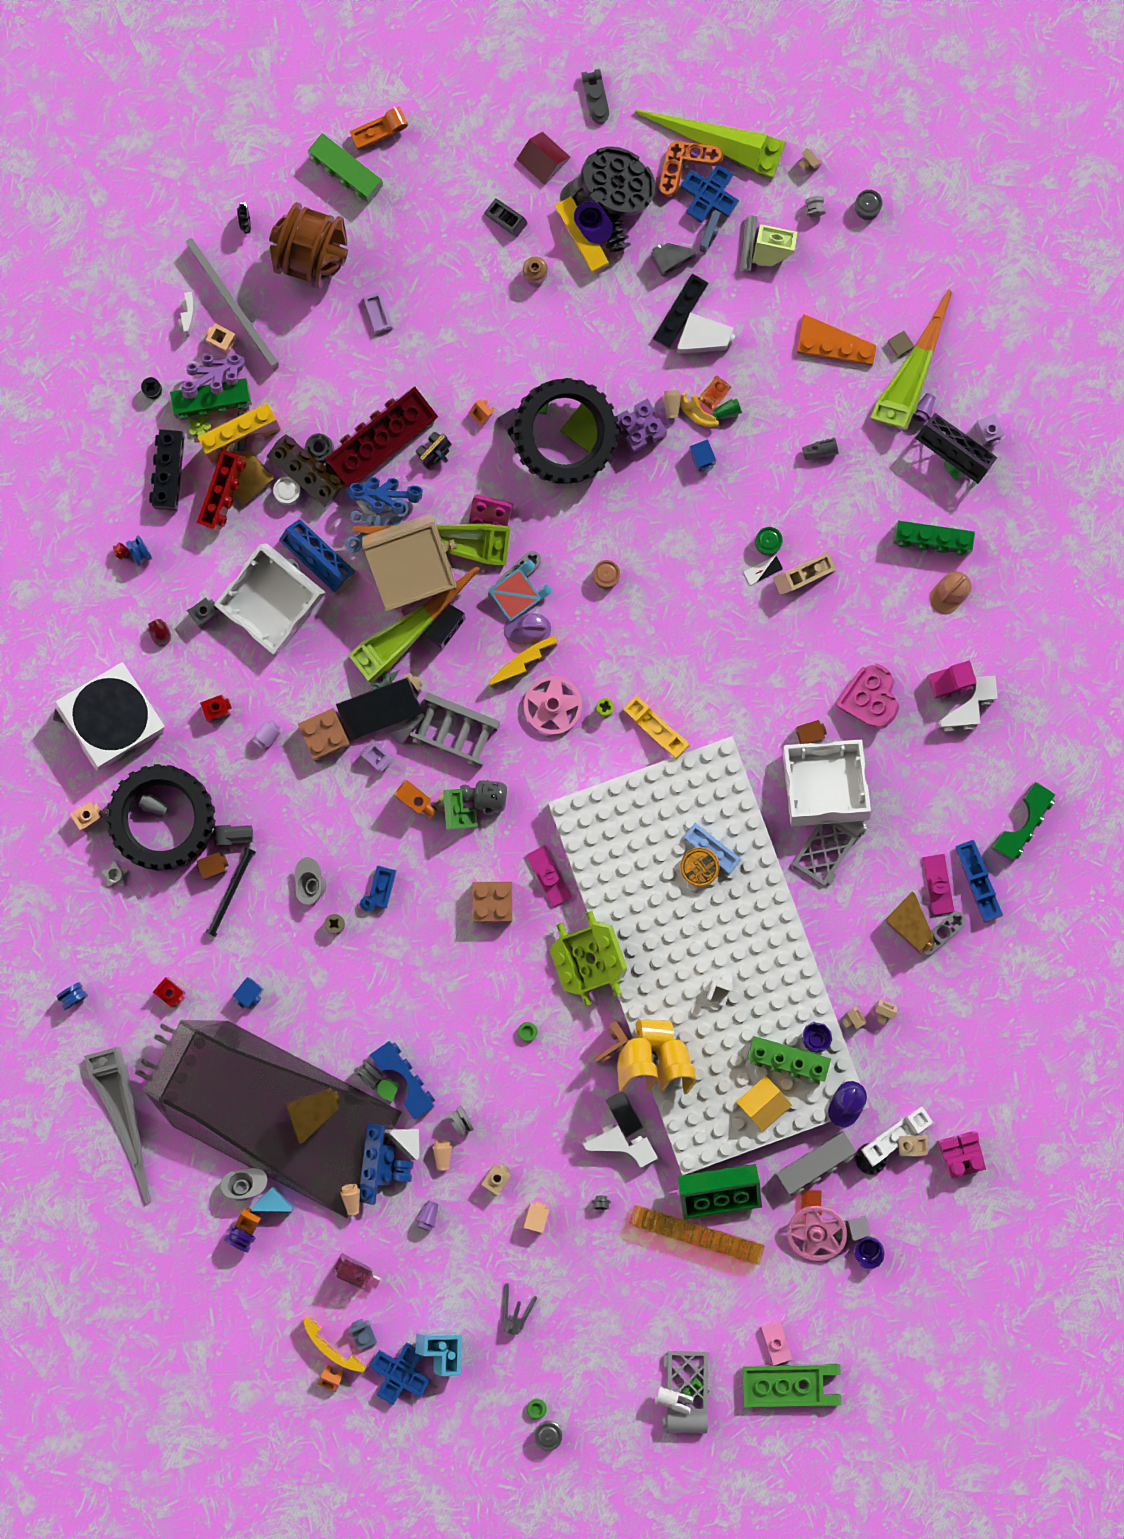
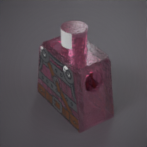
M341 1253L333 1269L335 1277L361 1289H364L366 1285L376 1289L380 1282V1278L372 1274L371 1267ZM357 1273H363L360 1277H356Z

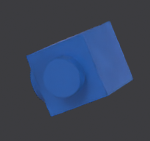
M247 977L232 996L236 998L234 1002L241 1008L245 1006L247 1008L255 1007L261 1000L260 994L264 989L250 977Z

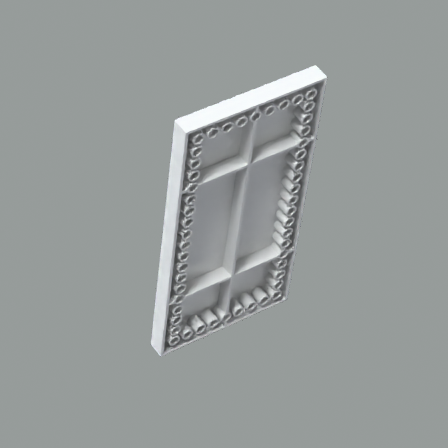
M733 736L686 752L678 759L673 757L548 802L586 911H593L596 922H605L613 926L628 967L624 978L618 982L622 993L617 996L632 1038H637L635 1024L638 1019L669 1020L673 1025V1039L681 1040L685 1044L690 1055L691 1064L695 1067L697 1081L688 1094L683 1093L682 1077L670 1081L664 1091H659L657 1081L651 1090L681 1174L685 1175L831 1122L828 1116V1108L837 1089L847 1081L858 1083L860 1081ZM694 823L698 824L742 859L730 875L720 868L717 878L711 884L701 887L689 884L683 878L680 869L682 857L694 848L683 839ZM714 977L734 984L725 1006L706 1000ZM815 1021L816 1023L825 1024L831 1031L832 1042L830 1047L824 1052L809 1051L802 1042L804 1028L811 1022ZM753 1036L831 1058L825 1082L820 1081L819 1084L809 1082L808 1077L803 1075L799 1079L789 1076V1071L783 1069L779 1073L769 1070L770 1066L762 1064V1067L750 1064L751 1060L747 1059ZM766 1075L792 1106L762 1132L736 1101ZM867 1100L863 1110L869 1108Z

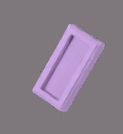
M381 291L362 297L374 333L378 334L393 329Z

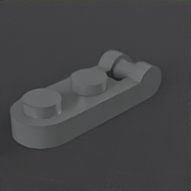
M595 69L591 73H587V71L581 72L590 117L595 123L602 124L608 120L609 107L600 69ZM596 79L597 84H589V81Z

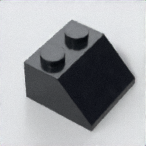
M448 604L423 633L424 636L441 649H444L465 621V613Z

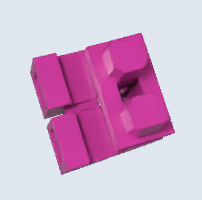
M971 1131L957 1135L958 1138L953 1136L938 1140L945 1167L951 1179L986 1170L978 1132Z

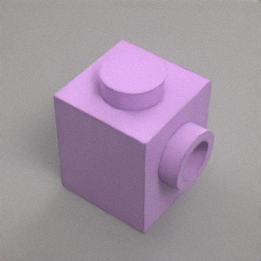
M995 413L975 423L983 445L990 444V446L1001 442L1000 439L1004 436V432Z

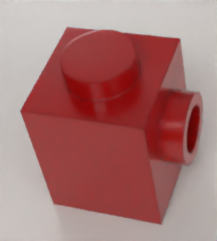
M222 694L200 702L206 721L209 723L231 715L229 710L232 709L229 698L225 699Z

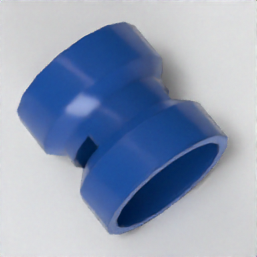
M394 1159L395 1172L392 1175V1180L411 1182L412 1175L410 1173L414 1162Z

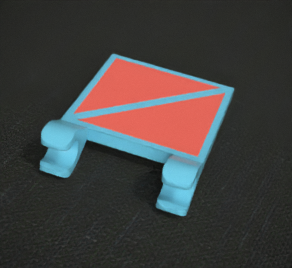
M531 560L524 562L519 568L488 589L510 621L553 591L547 584L537 592L525 576V573L535 567Z

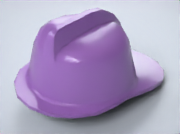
M522 613L512 621L508 619L504 630L507 638L513 643L536 644L550 636L551 625L543 615Z

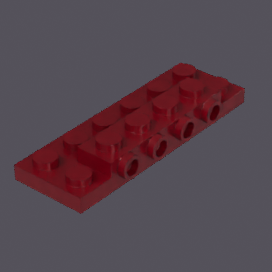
M415 386L400 398L388 400L384 404L385 409L381 412L376 410L369 416L371 419L366 424L362 422L354 428L356 432L351 436L347 434L339 440L341 444L338 448L324 458L347 488L351 484L362 480L438 418V415Z

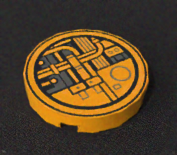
M695 847L682 857L680 863L681 874L691 885L697 887L707 886L719 874V859L710 849Z

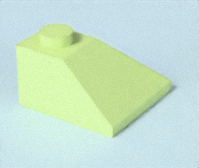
M760 224L752 263L771 267L794 254L798 232Z

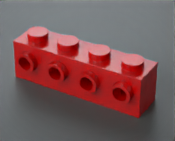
M221 450L196 523L214 530H221L226 525V514L233 505L234 498L232 497L234 491L239 488L240 474L246 468L245 456L230 450Z

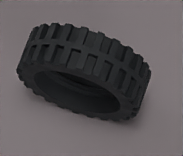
M556 379L533 388L527 396L522 398L519 408H516L514 412L516 414L515 420L511 423V427H513L511 440L515 442L516 447L514 451L519 454L521 458L519 461L522 465H526L529 468L528 471L531 474H536L539 476V479L556 484L578 483L594 477L598 471H602L606 467L607 461H611L613 457L612 451L618 445V442H615L616 435H619V429H616L618 417L614 416L612 409H614L612 403L606 401L605 398L607 396L603 392H598L596 386L593 384L588 385L580 379ZM559 398L574 399L584 404L592 413L597 426L596 441L590 453L582 460L567 465L554 463L544 457L538 450L533 438V424L538 412L544 405Z
M154 764L151 767H140L141 770L137 772L132 771L128 774L129 777L127 779L121 780L118 783L120 785L116 791L113 790L111 794L113 798L111 803L107 805L109 814L106 816V822L109 824L108 834L112 837L115 848L119 849L121 855L138 866L155 871H171L178 867H184L191 860H196L199 857V853L202 850L205 851L208 847L206 844L209 838L212 839V829L216 822L214 819L215 807L211 802L212 798L201 782L181 768ZM155 785H169L179 789L188 797L194 811V824L187 839L179 846L166 851H155L142 846L132 835L128 823L129 809L135 797L146 788Z

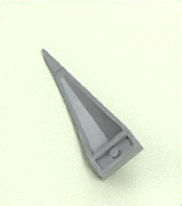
M121 1047L86 1055L84 1057L89 1076L120 1136L146 1203H150L128 1066L124 1063Z

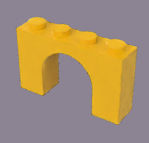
M266 403L198 436V439L210 462L214 463L218 461L222 449L227 450L229 446L238 440L256 433H261L263 438L281 429L269 404Z

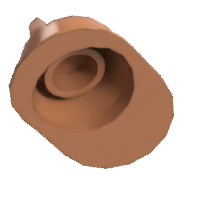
M957 571L945 575L931 591L930 602L933 608L940 613H950L957 609L971 592L972 585L967 575Z

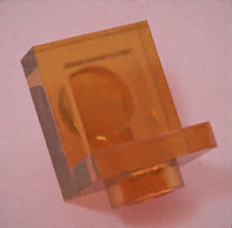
M716 375L698 399L713 411L726 397L731 386Z

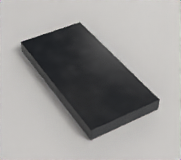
M409 677L336 704L350 740L423 713Z

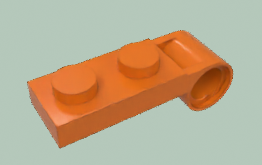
M394 107L388 110L385 116L349 132L357 150H360L408 127V122L401 108Z

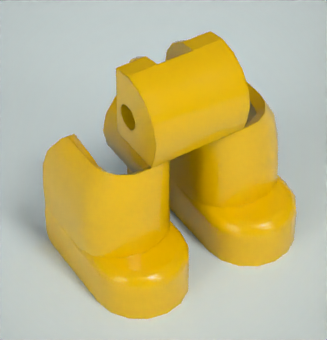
M638 1019L635 1024L637 1038L629 1040L619 1054L617 1063L619 1091L623 1092L630 1081L639 1076H645L647 1091H651L657 1081L659 1091H664L670 1081L682 1077L683 1093L688 1094L697 1081L695 1067L691 1064L690 1055L685 1044L681 1040L673 1039V1025L671 1021ZM652 1051H655L658 1055V1067L652 1061Z

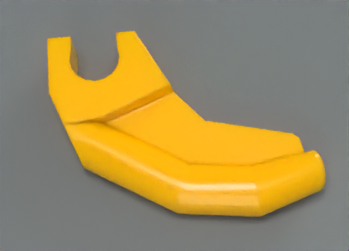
M686 392L681 394L680 404L682 411L692 421L706 428L719 425L716 417L702 410L697 395H692L691 401H689Z

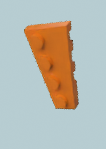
M803 314L797 353L873 366L876 351L875 344Z

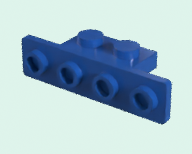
M374 1123L367 1124L359 1202L375 1205L378 1185H391L396 1145L383 1144L385 1126Z

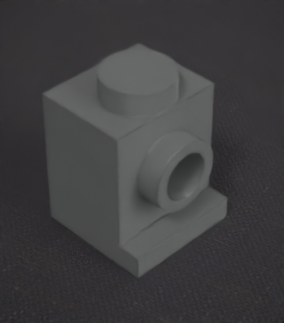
M206 597L192 608L186 610L200 629L219 615L216 611L218 608L214 606L215 602L213 599L208 600ZM203 607L207 608V612L205 614H201L200 610Z

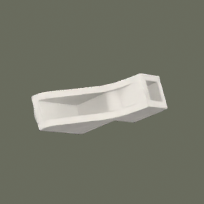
M995 676L975 677L977 683L973 685V693L969 701L940 720L938 723L939 729H944V732L956 731V727H963L964 730L975 729V726L980 724L978 702H981V705L993 704L992 701L998 699Z
M613 1123L603 1128V1133L598 1136L596 1133H593L586 1137V1142L583 1143L588 1151L626 1152L635 1158L640 1168L658 1159L647 1137L642 1138L640 1135L631 1140L632 1144L628 1145L619 1126H614Z

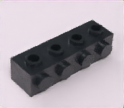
M159 429V435L155 436V446L158 447L157 454L153 456V465H156L155 473H152L151 484H154L153 492H150L149 503H152L154 509L178 511L185 441L183 431Z

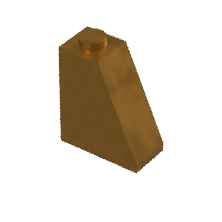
M912 891L885 920L896 933L922 955L933 948L935 940L916 894Z
M331 1088L285 1103L299 1144L303 1143L339 1109L338 1103H340L337 1091L333 1092Z

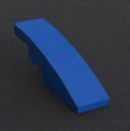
M971 840L955 846L984 923L1002 917L1003 913L995 897L996 893L975 841Z

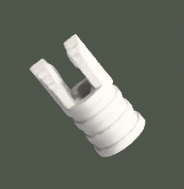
M660 1386L655 1404H660L661 1406H666L672 1410L689 1415L691 1409L677 1403V1400L693 1403L694 1397Z

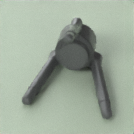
M506 1283L502 1320L504 1325L503 1331L518 1335L519 1330H523L524 1323L537 1300V1296L533 1297L522 1319L518 1317L521 1301L517 1302L514 1315H509L508 1318L509 1284Z

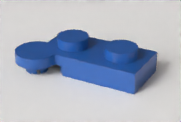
M377 866L370 896H365L360 901V906L364 911H372L375 906L387 909L396 870Z

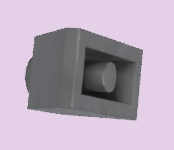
M671 243L659 244L651 252V259L662 277L694 259L696 256L694 249Z

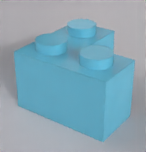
M416 1333L415 1353L422 1356H434V1374L440 1376H461L462 1335L456 1333Z

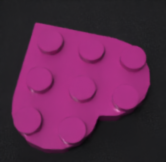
M880 664L870 665L866 668L865 666L862 667L835 705L869 726L880 729L886 728L895 719L899 710V704L894 695L891 694L894 685L891 673Z

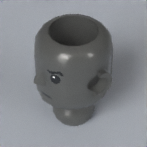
M480 780L476 783L475 788H471L469 785L460 786L463 803L474 802V807L478 811L491 815L500 813L505 809L507 786L503 782Z

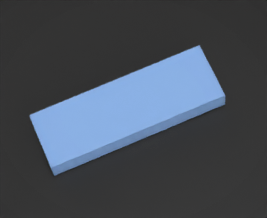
M696 823L683 837L694 848L703 847L713 851L719 859L720 868L728 875L731 874L742 860Z

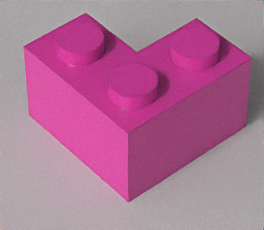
M970 660L952 665L947 669L931 673L927 676L934 698L939 697L940 700L951 697V693L957 691L959 694L969 692L973 689L972 686L977 683Z

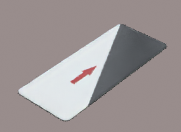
M774 556L744 571V575L749 584L752 585L782 570L783 567L777 556Z

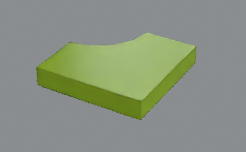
M581 403L560 429V432L586 452L590 453L594 447L597 437L595 419L584 404Z

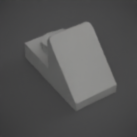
M866 1216L844 1220L847 1228L846 1241H856L870 1235ZM842 1228L833 1235L838 1243H841L843 1237Z

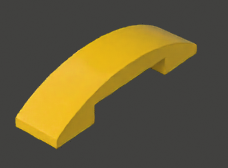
M637 695L623 708L653 740L674 758L678 759L691 746L683 737L659 718Z
M306 1315L303 1319L306 1331L313 1343L325 1356L347 1369L358 1372L366 1370L367 1366L352 1354L346 1359L317 1334L322 1327Z

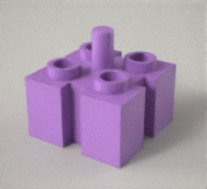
M648 398L634 405V412L629 413L626 410L617 415L616 427L621 435L626 433L625 442L633 455L646 448L647 441L650 439L652 443H655L667 434V430L660 418L656 420L653 418L655 410Z

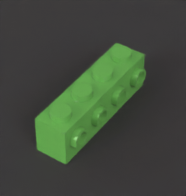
M323 133L308 149L309 159L316 166L320 164L324 167V171L333 178L335 176L340 180L339 183L346 189H352L354 195L361 201L366 200L369 203L383 186L382 179Z
M756 1036L752 1038L747 1059L751 1060L750 1064L762 1067V1064L770 1066L769 1070L779 1073L783 1069L789 1071V1076L800 1079L801 1075L808 1077L809 1082L819 1084L820 1081L825 1082L831 1058Z

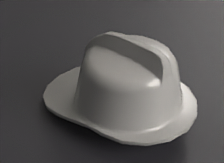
M309 857L302 858L295 867L296 896L302 904L310 905L324 894L326 882L321 876V869L317 861Z
M259 1168L231 1171L222 1179L221 1190L230 1199L244 1201L258 1196L264 1191L268 1182L267 1175Z

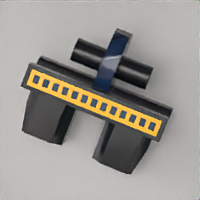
M433 432L428 438L431 446L427 449L421 445L415 451L422 464L429 469L434 463L437 465L441 460L444 463L449 461L446 455L450 452L448 448L452 444L443 433L440 435Z

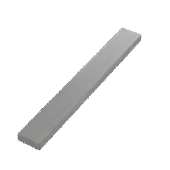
M193 238L185 241L273 371L279 367L278 361Z

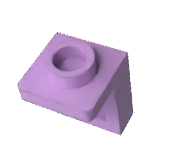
M373 739L360 752V755L379 772L388 769L393 760V757Z

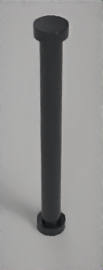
M247 847L244 849L246 852L210 928L206 930V933L214 937L218 934L216 933L250 859L256 853V851Z

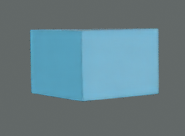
M273 1186L252 1206V1211L292 1212L293 1205Z

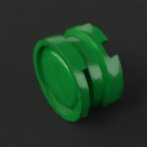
M774 527L762 528L755 538L757 551L766 556L776 554L783 543L780 531Z

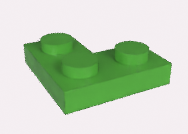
M462 789L443 790L446 829L478 827L476 809L463 808Z

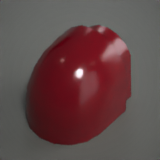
M157 619L148 624L149 635L155 644L164 646L170 642L171 632L166 622L162 619Z

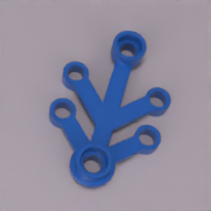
M371 477L364 484L353 483L347 489L348 497L355 501L362 500L371 505L374 513H382L385 503L391 507L392 513L401 514L403 512V504L391 498H408V501L417 503L422 499L423 493L422 488L415 485L409 486L407 491H388L398 489L399 481L395 478H389L386 483L379 487L380 480L376 477ZM371 497H375V498L379 499L380 501H376V500H374V499L371 498Z

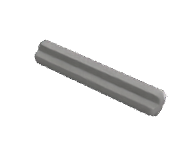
M753 215L746 216L740 268L744 272L752 270L757 217Z

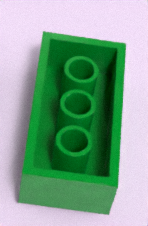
M756 1164L677 1176L684 1220L762 1208L760 1180Z

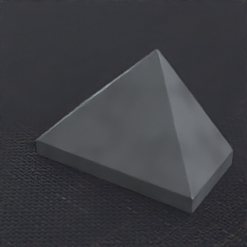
M423 712L421 715L394 724L387 733L403 745L410 737V733L414 732L423 721L426 713Z

